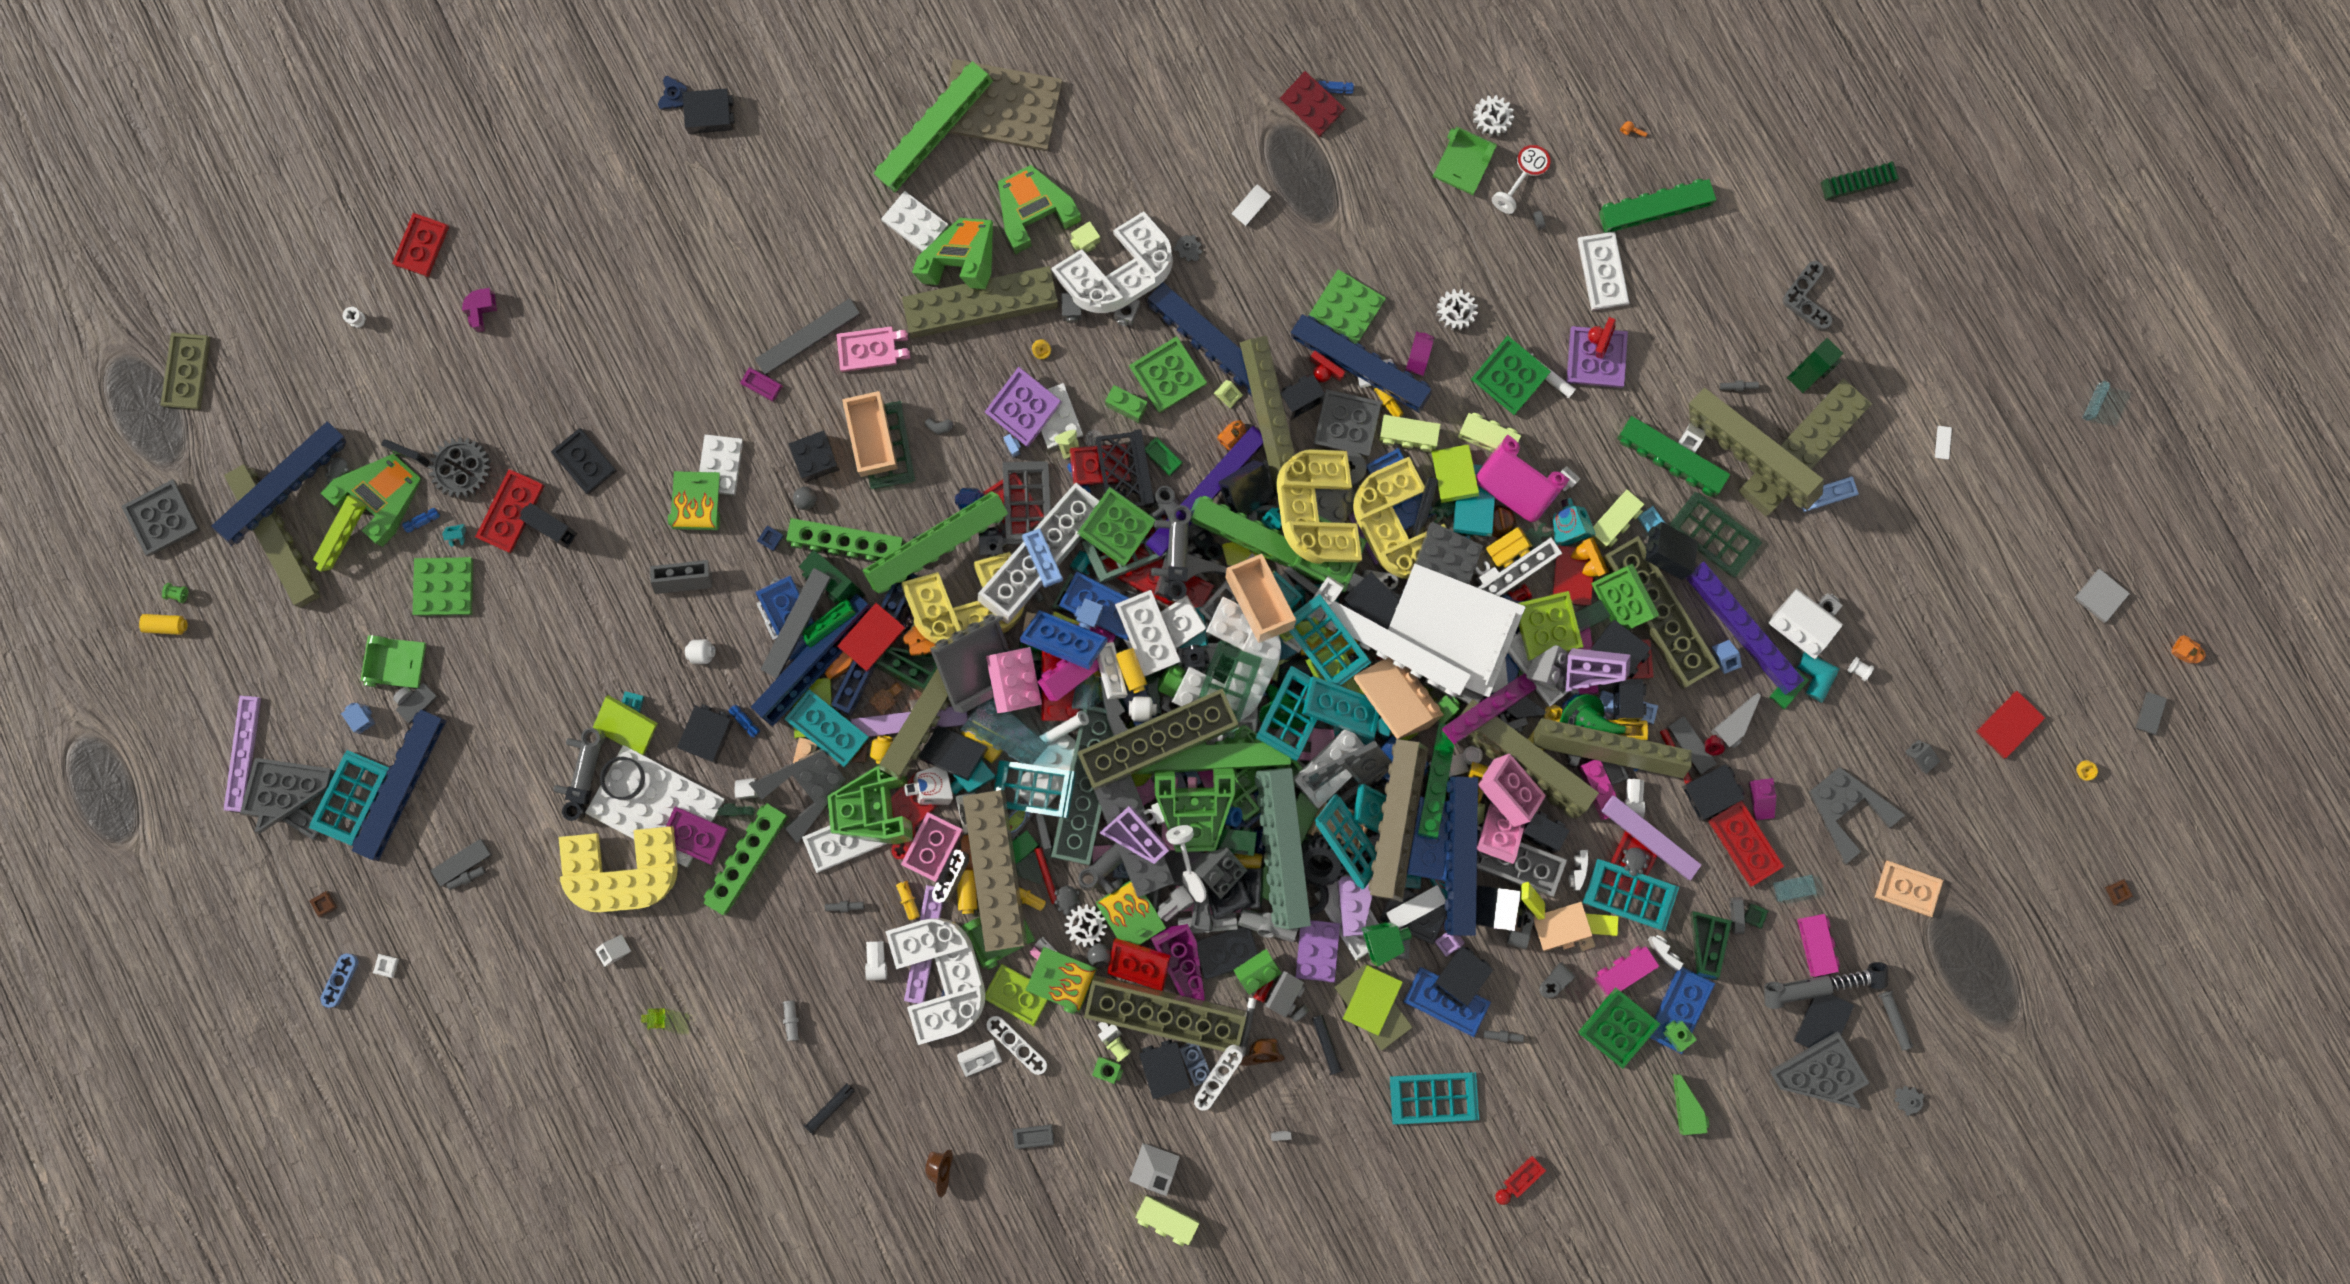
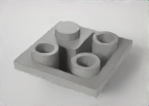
M1555 645L1532 660L1527 678L1535 684L1563 693L1566 688L1569 653L1560 646Z
M1142 1143L1129 1181L1167 1196L1180 1156Z

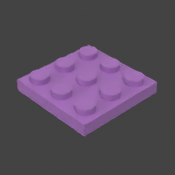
M1571 326L1566 382L1623 388L1628 331L1615 330L1604 358L1600 359L1596 357L1595 353L1597 345L1592 344L1588 340V332L1591 328Z
M1018 367L986 409L985 413L1025 446L1029 447L1063 401L1022 368Z

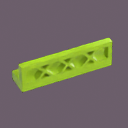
M352 495L347 496L313 558L318 563L316 569L319 571L331 570L367 506Z

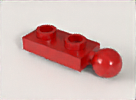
M1531 1155L1503 1182L1507 1188L1496 1192V1202L1500 1205H1506L1510 1202L1512 1194L1518 1198L1546 1170Z

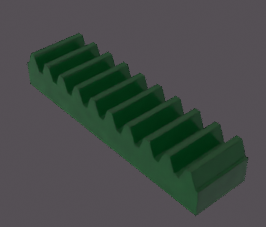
M1891 161L1888 164L1883 163L1873 168L1869 167L1865 170L1861 169L1853 173L1841 174L1831 179L1826 178L1820 184L1827 201L1895 183L1899 180V176L1894 162Z

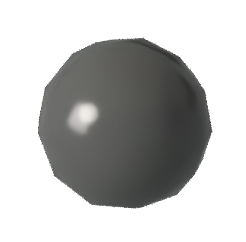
M800 487L793 494V503L800 510L811 509L816 504V493L810 487Z
M1101 943L1090 947L1087 954L1089 963L1093 967L1107 966L1111 960L1110 948Z

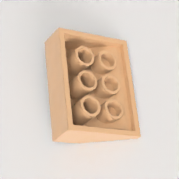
M1387 657L1386 660L1384 659L1354 675V680L1397 739L1429 729L1444 715L1439 705L1434 702L1428 690L1418 680V677L1410 673V668L1405 666L1402 669L1393 664L1395 660Z

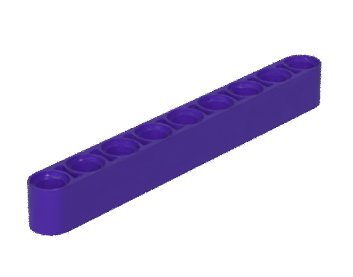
M1253 425L1181 505L1188 507L1191 511L1195 499L1200 496L1214 499L1221 492L1218 482L1243 467L1263 445L1261 431ZM1176 512V518L1183 521L1184 515L1181 512ZM1159 528L1146 543L1159 557L1168 550L1169 529Z

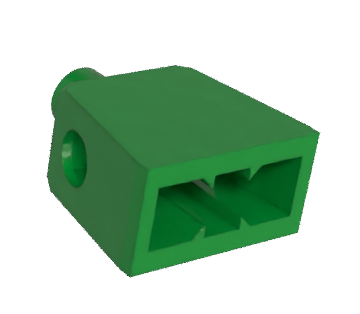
M1392 922L1362 927L1371 963L1377 967L1404 953L1403 941L1412 938L1408 927L1399 930L1398 926Z

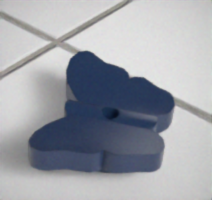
M665 76L663 79L665 90L664 95L658 101L659 109L682 107L683 92H687V87L681 82L677 83L671 77Z

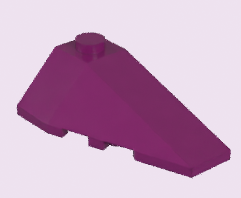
M1188 924L1167 927L1151 937L1158 952L1171 955L1168 973L1179 994L1204 1001L1197 941Z

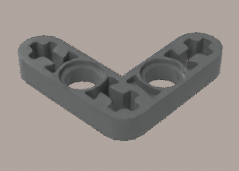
M1812 261L1804 268L1785 293L1783 304L1814 328L1823 331L1831 325V315L1805 297L1822 275L1824 269L1820 262ZM1816 267V272L1810 278L1808 274L1812 271L1811 268ZM1800 280L1806 281L1808 284L1807 289H1801L1798 282ZM1795 292L1799 293L1795 297V301H1793L1792 303L1789 302V297H1791ZM1803 306H1810L1812 314L1806 315L1802 310ZM1816 312L1819 313L1813 320L1812 317L1816 314ZM1825 318V323L1821 325L1820 319Z

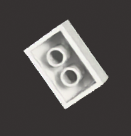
M1797 588L1773 614L1768 623L1814 659L1826 648L1843 625Z

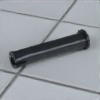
M1324 1015L1312 1018L1331 1072L1329 1075L1344 1071L1340 1066Z
M845 1083L830 1101L807 1124L804 1123L803 1126L812 1135H815L820 1126L855 1090L852 1087L850 1088L848 1083Z

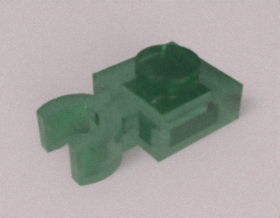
M1439 499L1434 504L1436 507L1430 510L1428 516L1432 513L1437 515L1438 518L1434 523H1438L1443 518V515L1448 518L1455 512V500L1441 503V499Z
M1545 522L1539 525L1537 531L1530 528L1525 532L1526 537L1532 544V547L1529 548L1530 551L1544 543L1541 540L1542 537L1552 535L1553 532L1551 530L1548 533H1543L1542 529L1547 525Z
M724 804L723 808H718V814L721 817L754 815V807H736V804Z

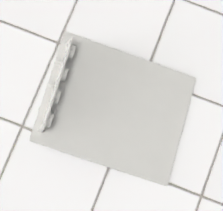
M1414 564L1388 630L1472 675L1465 688L1490 697L1512 639L1516 635L1515 632L1525 606Z

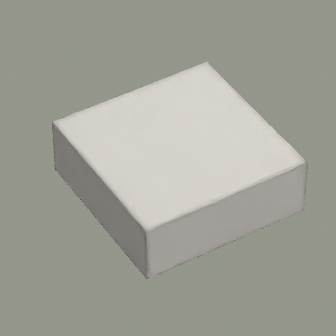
M378 954L373 973L394 978L399 959Z

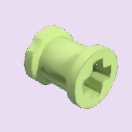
M1120 1036L1106 1047L1116 1056L1117 1062H1120L1132 1052L1120 1041Z

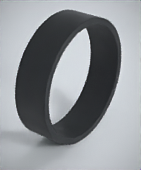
M616 757L609 760L602 768L600 783L604 792L610 797L618 800H628L637 796L643 789L645 773L637 761L628 757ZM619 760H630L635 763L641 777L638 788L632 794L625 797L612 795L605 785V774L608 768Z

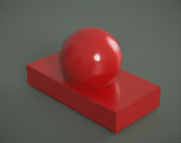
M1608 317L1604 329L1600 326H1595L1588 332V340L1592 344L1597 345L1595 351L1597 358L1603 359L1616 328V320L1614 318Z
M1317 351L1311 354L1309 361L1316 365L1313 374L1318 382H1327L1331 376L1341 382L1345 375L1344 370Z

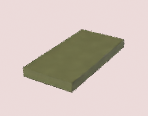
M171 332L160 406L192 410L201 409L210 336Z
M1366 964L1334 987L1347 1006L1352 999ZM1393 1003L1379 1036L1369 1031L1367 1033L1382 1051L1410 1030L1412 1026L1397 1005Z

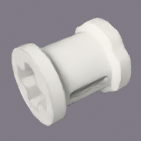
M348 307L343 312V319L352 327L360 328L365 324V315L359 312L357 308Z
M1856 657L1849 666L1848 672H1853L1862 677L1863 681H1866L1871 675L1874 666H1868L1861 662L1860 658Z

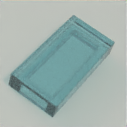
M2103 381L2097 385L2082 417L2083 419L2089 421L2097 416L2110 383Z
M1812 875L1773 883L1777 902L1817 894Z

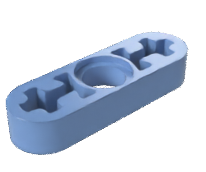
M343 954L339 957L321 995L323 1006L333 1008L340 1004L358 966V958L354 954ZM350 958L352 965L346 967L344 960ZM340 969H342V970L345 969V971H348V974L345 973V972H339V970H340ZM338 975L344 977L342 986L335 984V978ZM331 987L333 989H339L340 991L334 992V990H331ZM333 994V998L335 999V1001L329 1003V999H327V996H331Z

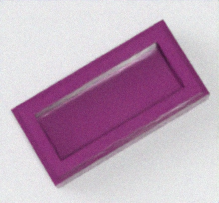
M750 367L740 382L744 387L772 402L775 401L783 387L778 382Z

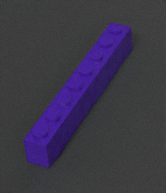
M1702 562L1695 568L1694 573L1686 577L1691 586L1785 695L1804 681L1705 562Z

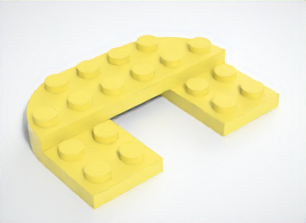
M1304 450L1297 453L1281 467L1277 478L1281 523L1286 541L1295 553L1312 563H1359L1362 561L1357 524L1319 522L1315 488L1340 490L1352 488L1347 451Z
M1410 457L1369 475L1358 487L1353 503L1357 523L1377 561L1386 571L1404 579H1409L1426 535L1425 532L1409 539L1392 507L1422 494L1425 486Z
M1010 552L974 562V568L982 588L1011 557ZM939 572L904 581L901 584L913 614L916 628L926 639L935 644L939 640L952 637V634L956 631H964L971 623L981 622L986 615L994 614L978 601L952 608ZM1024 606L1008 624L1003 620L999 621L1003 633L1009 631L1017 624L1023 613Z
M667 826L633 830L637 869L610 872L602 871L599 833L559 837L562 866L560 882L565 894L575 905L591 912L640 909L660 902L665 898L670 889L673 888L677 878L678 868L674 827Z

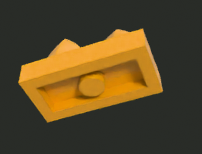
M1594 537L1583 541L1572 553L1571 558L1591 559L1583 569L1582 573L1584 575L1595 577L1609 572Z

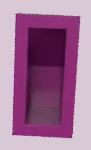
M1773 778L1749 782L1754 820L1775 818L1776 792Z

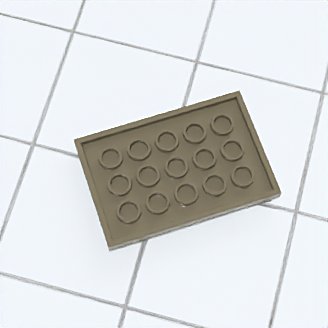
M953 59L947 89L950 87L951 82L959 77L964 67L971 62ZM976 63L989 74L993 82L948 133L1048 152L1062 87V79Z

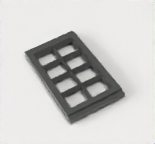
M1048 461L1002 463L1004 507L1008 512L1005 516L1006 545H1017L1024 542L1022 535L1025 533L1012 534V522L1026 521V533L1030 532V521H1042L1051 511ZM1042 472V484H1028V473ZM1010 473H1024V485H1010ZM1043 488V500L1029 501L1028 489ZM1010 489H1025V501H1011ZM1011 505H1025L1026 517H1011ZM1029 505H1043L1044 517H1030Z

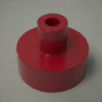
M1712 735L1705 741V752L1707 754L1715 756L1724 752V741L1718 736Z

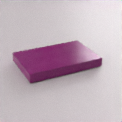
M676 806L666 824V827H674L676 850L710 865L714 864L729 830Z

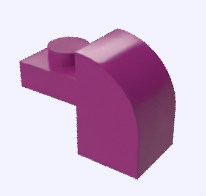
M490 288L472 291L465 297L462 304V311L468 316L470 327L477 333L485 331L482 313L497 311L495 293Z
M1416 331L1405 371L1424 376L1434 336Z

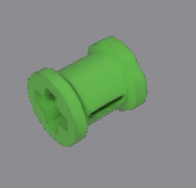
M166 583L162 590V598L165 600L174 599L178 600L179 603H184L187 600L189 591L185 586L177 587L171 583Z

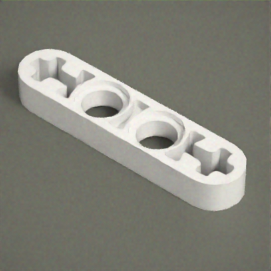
M993 1016L987 1021L989 1032L1032 1073L1039 1075L1046 1071V1060L1007 1022L999 1016ZM992 1020H999V1026L1002 1029H1004L1005 1026L1008 1028V1030L1003 1032L1001 1037L998 1036L1000 1031L997 1028L994 1030L991 1028ZM1007 1033L1015 1035L1016 1039L1013 1044L1005 1042L1004 1037ZM1022 1046L1029 1048L1030 1054L1026 1058H1022L1019 1055V1049ZM1033 1053L1037 1056L1033 1058L1036 1062H1043V1070H1034L1035 1064L1032 1061L1029 1064L1026 1063Z
M1230 1045L1226 1048L1197 1092L1194 1104L1199 1110L1205 1111L1212 1106L1242 1061L1243 1051L1239 1046ZM1236 1052L1237 1056H1234L1230 1063V1055ZM1225 1066L1229 1069V1072L1221 1074L1218 1068ZM1215 1081L1219 1084V1087L1211 1089L1208 1083ZM1207 1092L1209 1094L1207 1102L1201 1103L1200 1099H1203Z

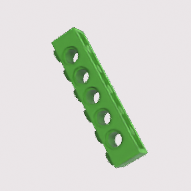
M793 518L790 519L786 541L793 548L802 549L805 546L810 547L809 550H815L816 552H821V549L828 550L829 554L839 555L840 553H845L847 557L856 559L858 556L866 557L865 560L876 562L877 559L885 557L905 544V540L902 537ZM807 532L813 533L810 540H804ZM826 535L831 536L829 543H823V538ZM850 539L848 546H841L842 540ZM868 542L869 546L865 550H860V544ZM881 545H887L886 552L879 553V547Z
M768 803L759 808L756 814L758 816L756 821L749 824L746 829L747 835L744 839L741 838L735 847L737 849L735 854L728 857L725 862L726 868L723 872L720 871L714 880L716 882L712 889L709 888L704 895L705 901L703 903L721 915L727 916L789 816ZM768 820L770 828L764 831L761 825L763 821ZM754 837L760 839L757 847H752L751 840ZM744 853L749 855V861L746 864H742L740 860ZM733 870H737L739 876L733 881L730 878V873ZM725 886L728 889V894L725 897H721L719 891Z

